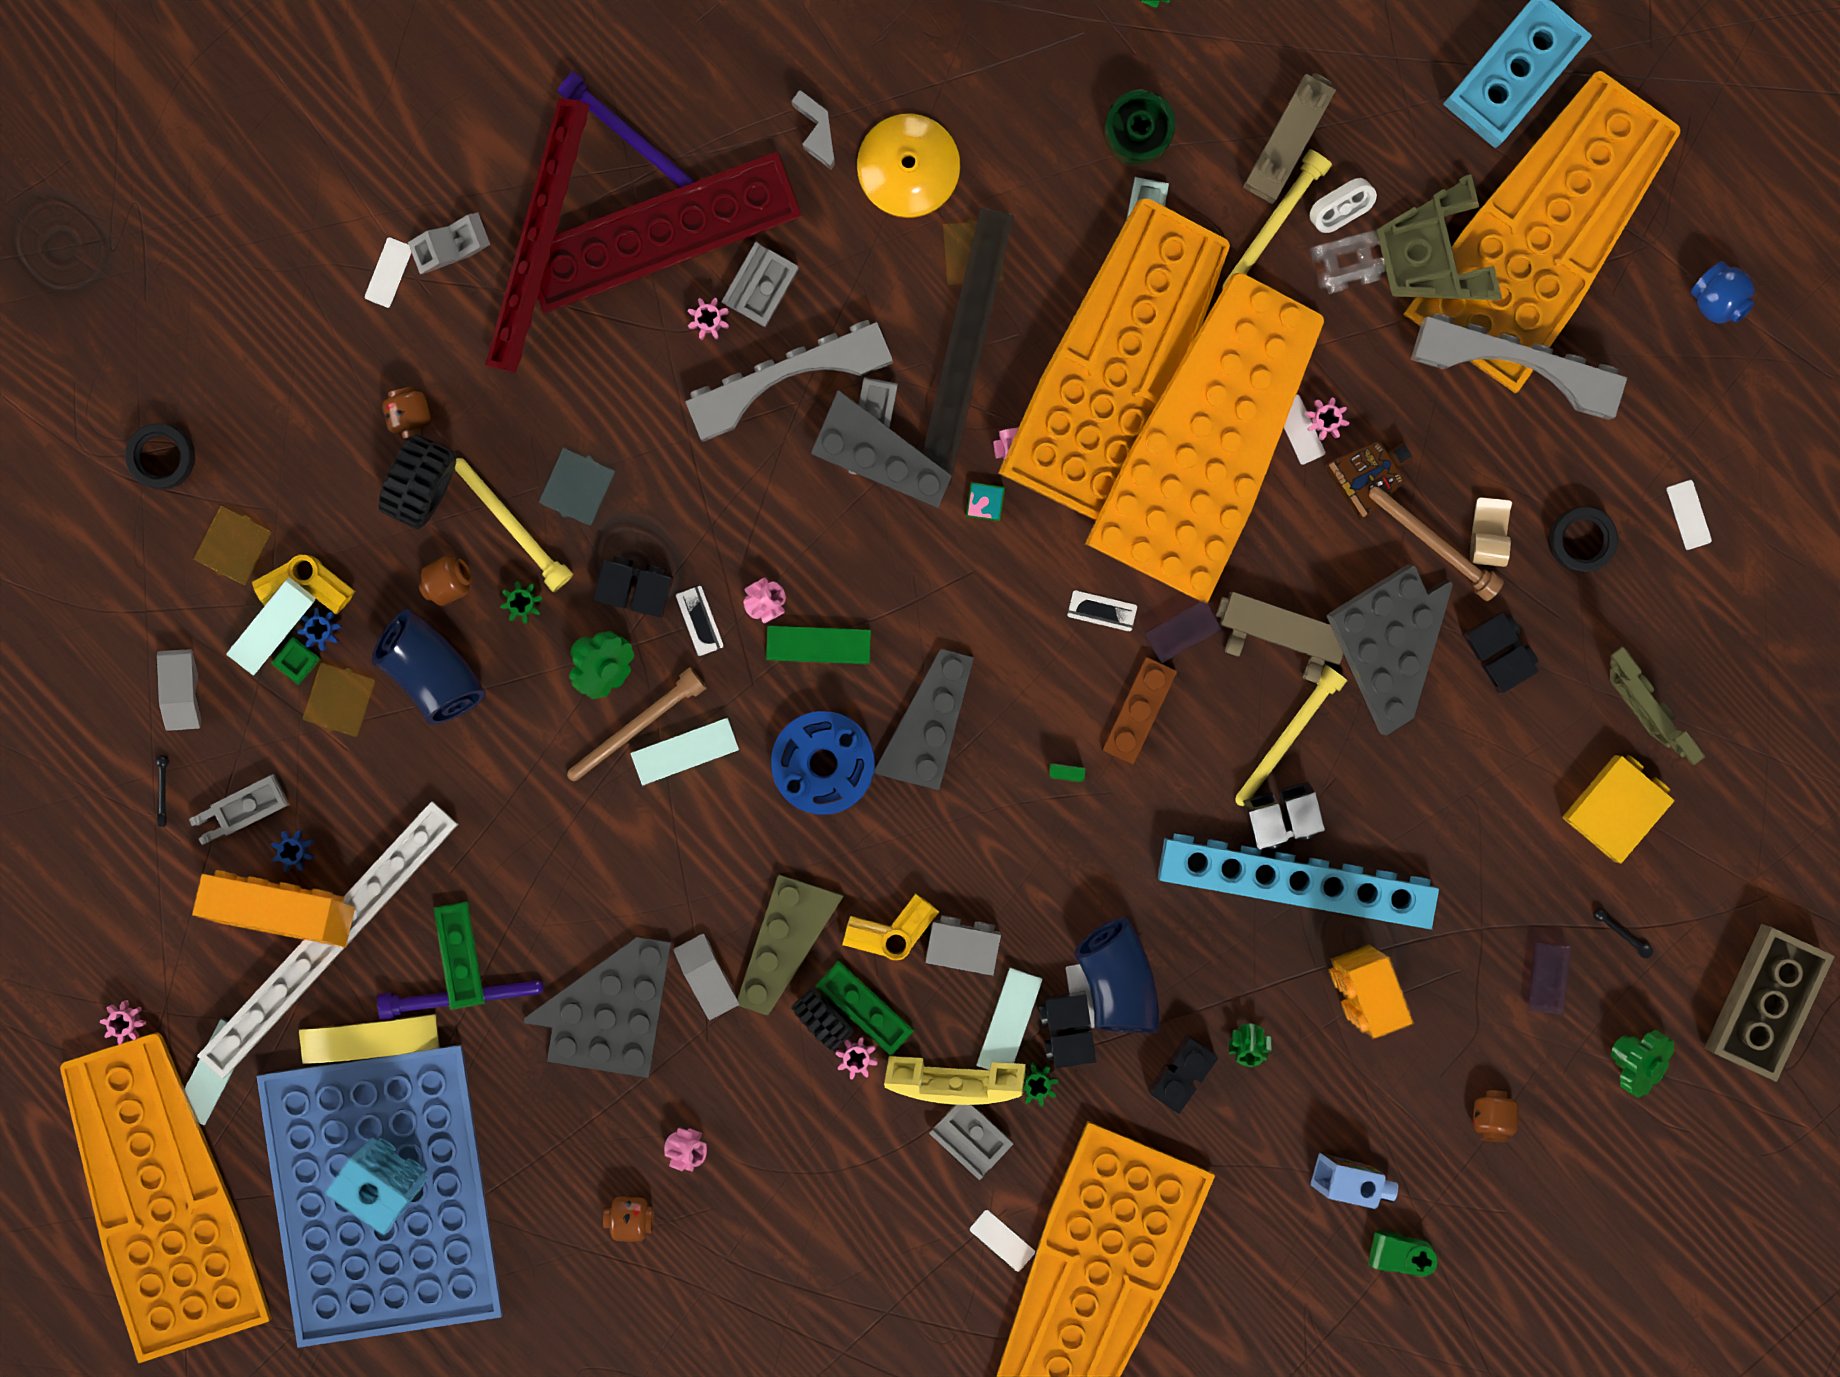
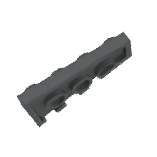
M837 391L811 454L939 508L952 476L842 392Z
M940 649L878 762L874 774L940 790L974 657Z

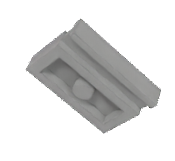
M755 242L722 303L766 328L797 274L799 266Z
M955 1104L942 1117L939 1123L929 1131L933 1138L979 1180L1014 1144L1009 1137L974 1105Z

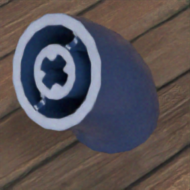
M410 609L403 610L389 623L375 646L372 654L373 665L385 672L407 693L430 725L440 724L459 717L479 704L485 697L486 692L476 675L456 649L436 629Z
M1127 918L1112 920L1090 933L1082 940L1074 952V956L1080 964L1090 987L1094 1007V1028L1121 1033L1159 1032L1157 990L1146 952Z

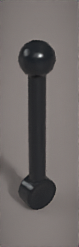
M160 755L156 758V765L159 767V813L157 815L158 827H166V767L169 765V759L165 755Z
M1599 908L1594 911V919L1596 921H1603L1638 949V954L1641 957L1649 958L1652 955L1653 950L1651 946L1637 941L1611 920L1604 909Z

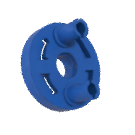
M828 711L811 712L793 720L779 734L771 756L772 775L780 793L796 808L818 815L834 814L853 806L867 792L875 772L874 749L865 731L847 716ZM823 721H827V722H824V723H821V724H818V725H813V726H810V727H808V728L803 729L804 727H806V726H808V725L815 724V723H820V722H823ZM831 728V730L818 731V730H821V729ZM790 739H792V741L790 742V744H789V746H788V748H787L786 754H785V756L783 757V755H784V753H785V749H786V747H787V744H788V742L790 741ZM818 750H829L836 757V769L829 776H819L812 770L811 758ZM782 757H783V764H784V765H789V767H783V765H782ZM857 759H863V760H858V765H857L856 771H855L853 777H852L851 779H849L848 777H851V775L853 774V772H854V770H855L856 763H857ZM834 788L836 789V792L834 794L825 797H816L817 803L814 802L815 796L827 795L834 792ZM843 797L842 799H840V800H838V801L826 803L827 801H832V800H836V799H839V798Z

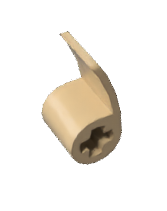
M1482 497L1477 499L1470 547L1471 563L1507 566L1511 547L1510 537L1507 536L1512 505L1510 500Z

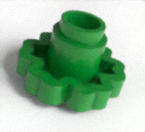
M612 631L598 633L594 638L582 637L578 639L570 651V656L575 665L569 674L572 686L581 694H586L591 699L606 697L612 687H620L625 678L630 674L631 668L628 664L634 658L632 645Z
M1658 1030L1647 1033L1643 1040L1635 1036H1621L1611 1051V1058L1616 1061L1618 1067L1623 1069L1620 1075V1087L1637 1098L1647 1095L1653 1084H1658L1669 1067L1668 1060L1674 1053V1040Z

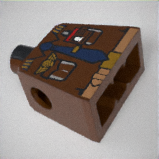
M1377 441L1328 462L1324 467L1358 519L1361 520L1369 516L1379 506L1370 498L1369 491L1373 487H1379L1390 496L1405 482L1398 468L1412 460L1413 457L1403 442H1400L1386 452L1382 444Z

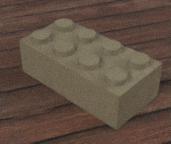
M1761 924L1704 1049L1777 1082L1835 956L1777 929Z

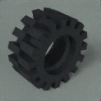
M812 987L791 1006L794 1014L800 1019L802 1024L826 1048L828 1047L833 1052L854 1033L852 1027L841 1016L839 1011Z

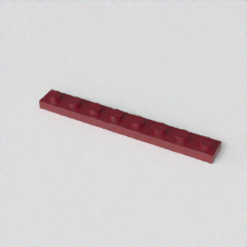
M558 98L485 366L516 373L518 364L522 359V350L528 329L531 326V317L536 299L541 290L545 266L550 257V248L555 230L559 225V216L564 198L568 192L569 179L574 162L578 156L582 132L587 123L590 105L582 101Z

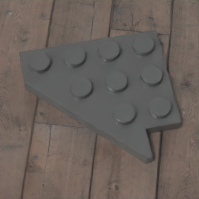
M1410 564L1405 565L1326 615L1378 731L1383 735L1392 733L1415 716L1453 587L1451 581L1442 580L1426 590L1415 565Z
M637 936L524 1018V1023L552 1028L547 1062L649 1078L672 941Z

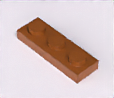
M1145 657L1104 744L1103 751L1133 765L1135 764L1177 671Z

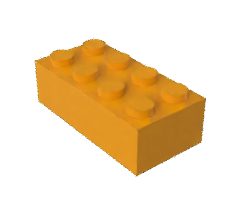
M216 870L214 876L201 875L192 915L221 924L346 948L355 907L345 904V897L333 895V893L318 889H312L311 891L292 884L280 883L279 885L256 877L248 876V878H244L233 873Z
M1368 944L1331 958L1333 968L1328 969L1335 988H1338L1340 992L1343 991L1345 1000L1340 1001L1347 1020L1355 1024L1356 1028H1360L1361 1032H1366L1374 1039L1413 1024L1388 956Z

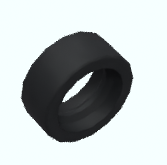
M151 423L139 428L130 437L125 449V463L130 474L139 483L154 489H171L182 484L190 476L195 464V449L190 438L182 430L164 423ZM156 436H165L172 439L180 450L178 467L171 474L161 477L149 474L143 468L140 461V452L143 445L149 439Z
M1581 507L1566 511L1554 522L1549 535L1550 550L1556 561L1567 570L1580 573L1599 570L1608 564L1616 553L1619 540L1617 528L1611 518L1601 510L1591 507ZM1577 520H1590L1597 524L1602 531L1604 539L1602 549L1592 559H1575L1569 555L1564 547V533L1568 526Z

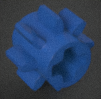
M314 608L315 617H301L306 624L304 629L298 631V634L307 636L306 647H311L315 642H319L320 650L325 651L327 649L326 642L339 643V639L335 634L336 630L343 628V625L333 622L332 619L335 613L330 611L325 617H322L321 609ZM319 621L322 625H327L328 630L322 633V639L320 634H314L313 627L319 626Z
M298 830L292 838L287 831L281 832V837L284 841L271 844L273 848L277 849V856L272 861L284 863V872L289 871L293 864L296 865L299 871L305 869L303 860L315 858L312 853H309V846L314 841L302 839L303 830ZM290 845L299 846L300 851L296 853V857H289L286 851L290 849Z

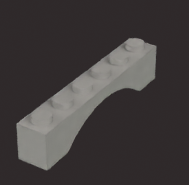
M1434 313L1433 318L1426 317L1422 320L1411 360L1440 369H1446L1458 363L1478 359H1499L1518 363L1535 370L1550 380L1567 397L1575 410L1606 420L1616 417L1627 377L1618 375L1619 369L1604 364H1599L1598 368L1585 365L1586 359L1576 355L1566 354L1565 358L1552 355V348L1539 344H1533L1532 348L1520 345V339L1511 335L1500 334L1499 338L1486 334V328L1467 323L1466 328L1454 325L1453 318L1442 314Z
M869 320L859 322L849 327L851 333L838 338L837 333L828 335L818 340L819 346L806 351L805 346L799 347L786 353L787 360L774 364L773 359L756 365L754 367L755 373L743 377L741 373H737L723 379L724 386L712 391L709 386L691 392L692 399L685 401L700 439L704 442L735 429L743 413L752 402L770 386L787 377L818 370L843 371L864 376L893 364V359L878 323L870 325Z

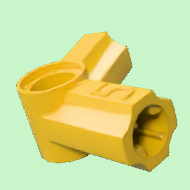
M309 555L294 556L288 563L252 582L254 591L265 606L289 577L336 615L348 604L356 592L324 567L317 558ZM303 561H308L313 568V573L307 580H302L297 572L299 564Z
M915 893L891 926L850 916L842 945L886 956L891 960L904 959L939 911ZM892 935H900L905 939L906 946L900 952H892L887 948V939Z

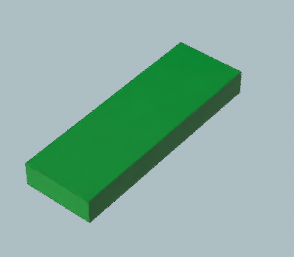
M768 626L766 660L870 664L871 630Z
M462 902L434 907L450 1010L485 1004L469 903Z
M840 960L816 984V987L890 1056L914 1032V1029Z

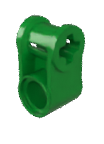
M1375 1230L1368 1265L1383 1271L1401 1272L1425 1277L1435 1271L1437 1256L1427 1241L1402 1236L1394 1232ZM1424 1251L1428 1260L1422 1259L1420 1264H1416L1413 1256L1418 1257L1420 1252Z

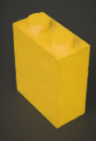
M1614 755L1562 817L1612 861L1620 864L1675 801L1667 794L1670 789L1656 777L1652 780L1646 777L1641 772L1644 767L1630 755H1627L1626 758Z

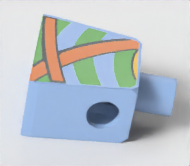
M1319 1152L1310 1185L1327 1198L1373 1209L1378 1207L1380 1200L1391 1203L1395 1201L1398 1193V1184L1385 1180V1175L1374 1167Z

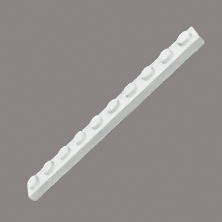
M431 801L344 896V903L355 907L347 945L459 825L434 801ZM303 940L197 1057L221 1079L226 1078L343 951L344 947Z

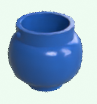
M1720 261L1710 268L1691 290V295L1698 300L1697 306L1703 316L1717 324L1726 323L1730 320L1737 323L1755 305L1751 300L1755 293V285L1752 279L1743 270L1729 267L1724 261Z

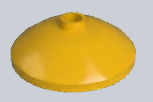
M899 114L881 121L866 135L858 153L857 172L865 195L875 206L897 217L913 218L924 216L937 210L949 199L958 182L960 158L953 138L939 123L918 114ZM910 156L915 160V165L912 168H905L902 165V160L905 157Z

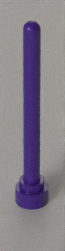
M571 72L562 82L557 93L565 99L579 100L589 104V111L679 187L694 183L687 174L588 92V86L584 84L585 79L577 72Z
M536 980L483 987L485 1001L540 994L544 989V985L541 981ZM392 992L377 994L378 1014L380 1021L395 1020V1016H400L405 1011L449 1006L448 994L444 992L400 998L399 995L393 996Z

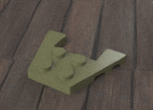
M1471 174L1459 179L1460 183L1449 190L1443 189L1433 195L1434 199L1417 209L1413 207L1377 229L1392 296L1476 300L1502 299L1494 266L1458 274L1444 217L1479 207Z
M1624 647L1611 654L1612 661L1610 665L1612 669L1610 670V682L1648 733L1669 748L1671 746L1679 756L1684 757L1686 755L1687 760L1692 765L1705 757L1687 731L1677 730L1671 722L1675 719L1671 710L1663 702L1658 704L1651 693L1654 692V688L1642 674L1637 676L1642 671Z

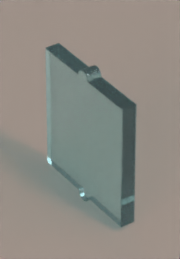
M563 448L539 503L561 512L563 518L569 516L591 526L616 471L594 462L591 456L585 458Z

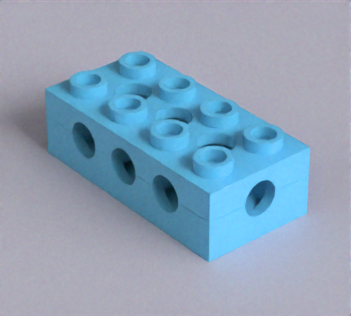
M1530 0L1443 105L1490 145L1497 148L1592 35L1551 0ZM1533 37L1541 38L1545 42L1546 50L1537 49L1533 43ZM1512 63L1522 67L1523 77L1515 76L1510 68ZM1488 90H1495L1500 94L1501 104H1496L1489 99Z
M371 1138L348 1160L325 1194L384 1235L407 1209L429 1177L423 1174L425 1169L419 1163L410 1158L405 1161L396 1155V1148L392 1144L381 1138L378 1141Z

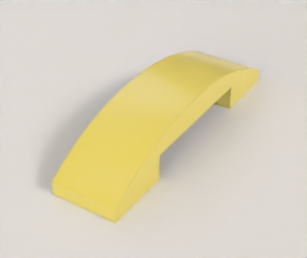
M436 1014L402 1017L401 1019L299 1029L303 1064L377 1058L440 1047Z
M889 1056L884 1085L885 1088L896 1093L930 1102L957 1105L990 1104L1022 1096L1026 1066L1025 1064L991 1062L990 1070L924 1067L923 1058Z

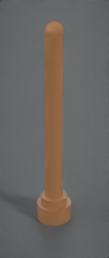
M1373 487L1369 491V496L1373 501L1472 581L1475 593L1482 599L1489 601L1500 591L1504 580L1496 573L1486 570L1481 571L1381 488Z
M691 667L686 669L679 675L680 679L676 682V687L570 768L567 772L568 778L571 781H577L685 696L687 698H690L692 695L696 697L702 693L707 687L698 674Z

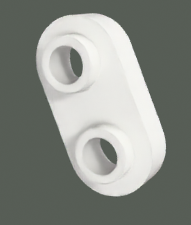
M1362 178L1353 179L1319 199L1310 210V220L1319 231L1324 233L1333 232L1370 210L1376 201V191L1367 180Z

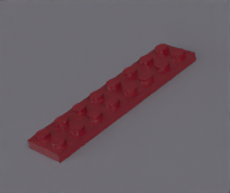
M778 151L554 235L550 248V257L546 263L541 281V290L537 296L543 313L553 312L802 218Z

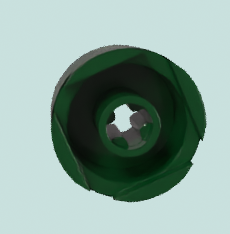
M1133 90L1123 94L1111 106L1105 120L1104 138L1107 147L1124 164L1145 165L1156 161L1166 152L1173 139L1176 126L1174 112L1165 99L1149 91ZM1135 121H1138L1140 125H1147L1144 135H1140L1138 131H1132Z

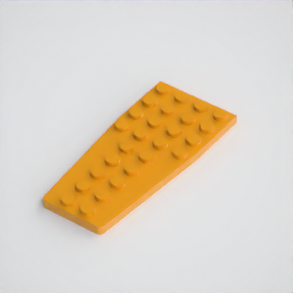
M1598 71L1594 73L1465 226L1451 246L1458 274L1494 266L1502 299L1476 300L1415 297L1403 315L1421 326L1424 318H1433L1434 313L1442 314L1453 318L1454 325L1466 328L1467 323L1484 327L1487 329L1486 334L1499 338L1500 334H1507L1519 338V344L1532 348L1533 344L1550 347L1578 308L1680 134L1679 125L1604 72ZM1499 359L1470 361L1514 393H1518L1533 372L1532 369L1518 363Z
M1140 199L1136 202L1045 369L999 474L1095 521L1097 520L1132 445L1202 327L1230 247L1227 239L1151 199Z
M1243 273L1231 275L1132 445L1085 544L1207 604L1252 511L1324 324L1323 316Z
M152 1033L136 1040L124 1042L121 1045L118 1044L64 1062L61 1065L60 1071L106 1266L138 1363L269 1322L272 1317L240 1219L201 1126L184 1091L185 1088L163 1036L160 1033Z
M1087 1121L1048 1214L996 1377H1120L1178 1266L1215 1174Z

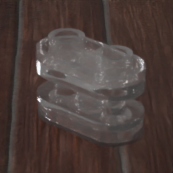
M1376 231L1362 233L1309 249L1313 263L1324 262L1326 273L1317 275L1320 290L1327 288L1328 294H1333L1349 289L1347 283L1361 280V284L1366 285L1382 280L1380 273L1386 272L1383 257L1373 259L1370 250L1371 247L1380 244ZM1357 252L1358 264L1339 268L1337 257Z

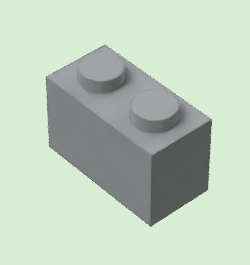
M941 915L940 921H932L925 963L994 975L1001 933L994 931L995 925L975 921L974 927L960 925V918Z

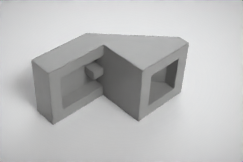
M799 90L791 101L792 106L816 124V127L804 141L803 149L831 170L835 165L828 111Z
M479 213L466 215L448 227L426 231L408 242L420 274H425L468 258L490 246Z
M192 649L158 651L159 706L165 730L199 729L202 719L195 694L198 671Z
M704 933L673 949L684 976L709 1021L740 1005L732 985L719 966Z

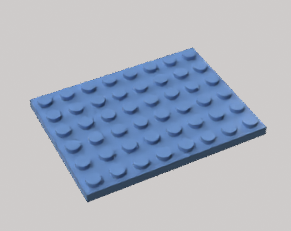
M463 1044L407 1054L263 1073L256 1076L297 1348L500 1318L503 1316ZM371 1138L377 1141L381 1138L392 1144L396 1148V1155L405 1161L408 1158L416 1161L425 1169L423 1174L429 1177L407 1209L384 1235L325 1194L348 1160Z

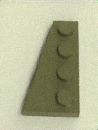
M778 874L738 996L740 1003L738 1006L767 1016L770 1014L844 895Z

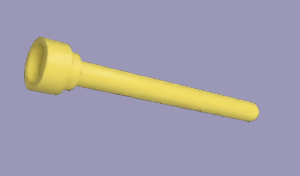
M1309 149L1302 159L1304 163L1300 168L1302 173L1222 285V290L1231 275L1235 273L1246 275L1313 179L1318 180L1320 176H1325L1332 163L1324 156Z
M456 458L455 470L544 571L542 573L545 578L544 583L552 592L560 589L574 574L565 564L560 565L558 561L553 562L463 458Z
M1325 664L1323 666L1319 682L1317 683L1318 686L1236 795L1235 801L1239 806H1244L1243 801L1253 797L1328 694L1333 695L1336 690L1340 691L1347 682V679Z

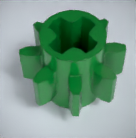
M517 581L515 582V591L503 590V594L508 599L507 603L502 604L500 608L509 609L512 612L509 616V621H514L518 615H521L524 624H528L529 614L541 615L540 610L536 606L537 602L544 600V597H535L532 593L535 589L534 584L529 585L526 590H522L521 583ZM520 593H522L523 597L530 599V604L525 606V612H522L521 608L514 606V601L519 600Z
M1256 1024L1240 1026L1238 1030H1233L1232 1038L1229 1039V1054H1236V1062L1246 1067L1260 1065L1263 1060H1268V1052L1272 1051V1038L1264 1036V1029Z
M1031 1063V1071L1027 1074L1025 1073L1023 1091L1027 1093L1025 1103L1028 1104L1033 1098L1038 1100L1040 1106H1043V1098L1047 1095L1053 1098L1056 1097L1055 1092L1051 1089V1085L1059 1081L1057 1077L1048 1078L1049 1065H1046L1043 1070H1038L1035 1064ZM1042 1077L1045 1088L1043 1090L1037 1088L1035 1092L1031 1091L1032 1087L1029 1081L1031 1079L1037 1081Z

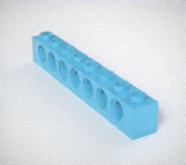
M1174 833L1173 839L1164 838L1157 877L1160 881L1432 930L1439 889L1430 886L1431 879L1410 876V882L1396 880L1397 873L1377 870L1376 876L1362 874L1363 867L1343 864L1342 870L1329 868L1330 861L1309 858L1308 864L1295 861L1296 855L1276 851L1274 857L1262 856V849L1242 845L1241 851L1227 849L1228 843L1210 839L1207 840V845L1193 843V836ZM1193 853H1202L1206 859L1205 866L1199 871L1190 870L1188 858ZM1228 859H1236L1239 863V871L1233 877H1225L1222 873V864ZM1262 865H1270L1273 870V877L1267 883H1259L1256 880V870ZM1296 871H1303L1307 877V882L1301 889H1293L1290 886V877ZM1330 877H1337L1340 881V890L1335 895H1326L1323 889L1325 881ZM1371 883L1374 888L1373 897L1365 902L1360 901L1357 895L1359 887L1362 884ZM1404 889L1407 892L1408 900L1404 906L1396 908L1391 902V897L1396 890Z

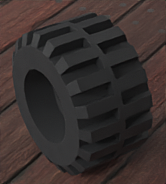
M418 433L412 436L401 448L387 474L379 496V511L417 530L423 527L436 511L450 483L456 465V452Z

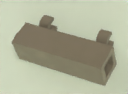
M1313 73L1312 76L1304 75L1243 186L1244 189L1271 204L1276 201L1336 91L1330 87L1331 82L1327 78Z
M1230 592L1228 598L1222 596L1216 616L1221 618L1219 625L1232 629L1225 648L1226 653L1240 656L1246 635L1277 644L1310 656L1302 679L1314 683L1319 682L1325 661L1340 665L1343 651L1331 625L1235 592Z

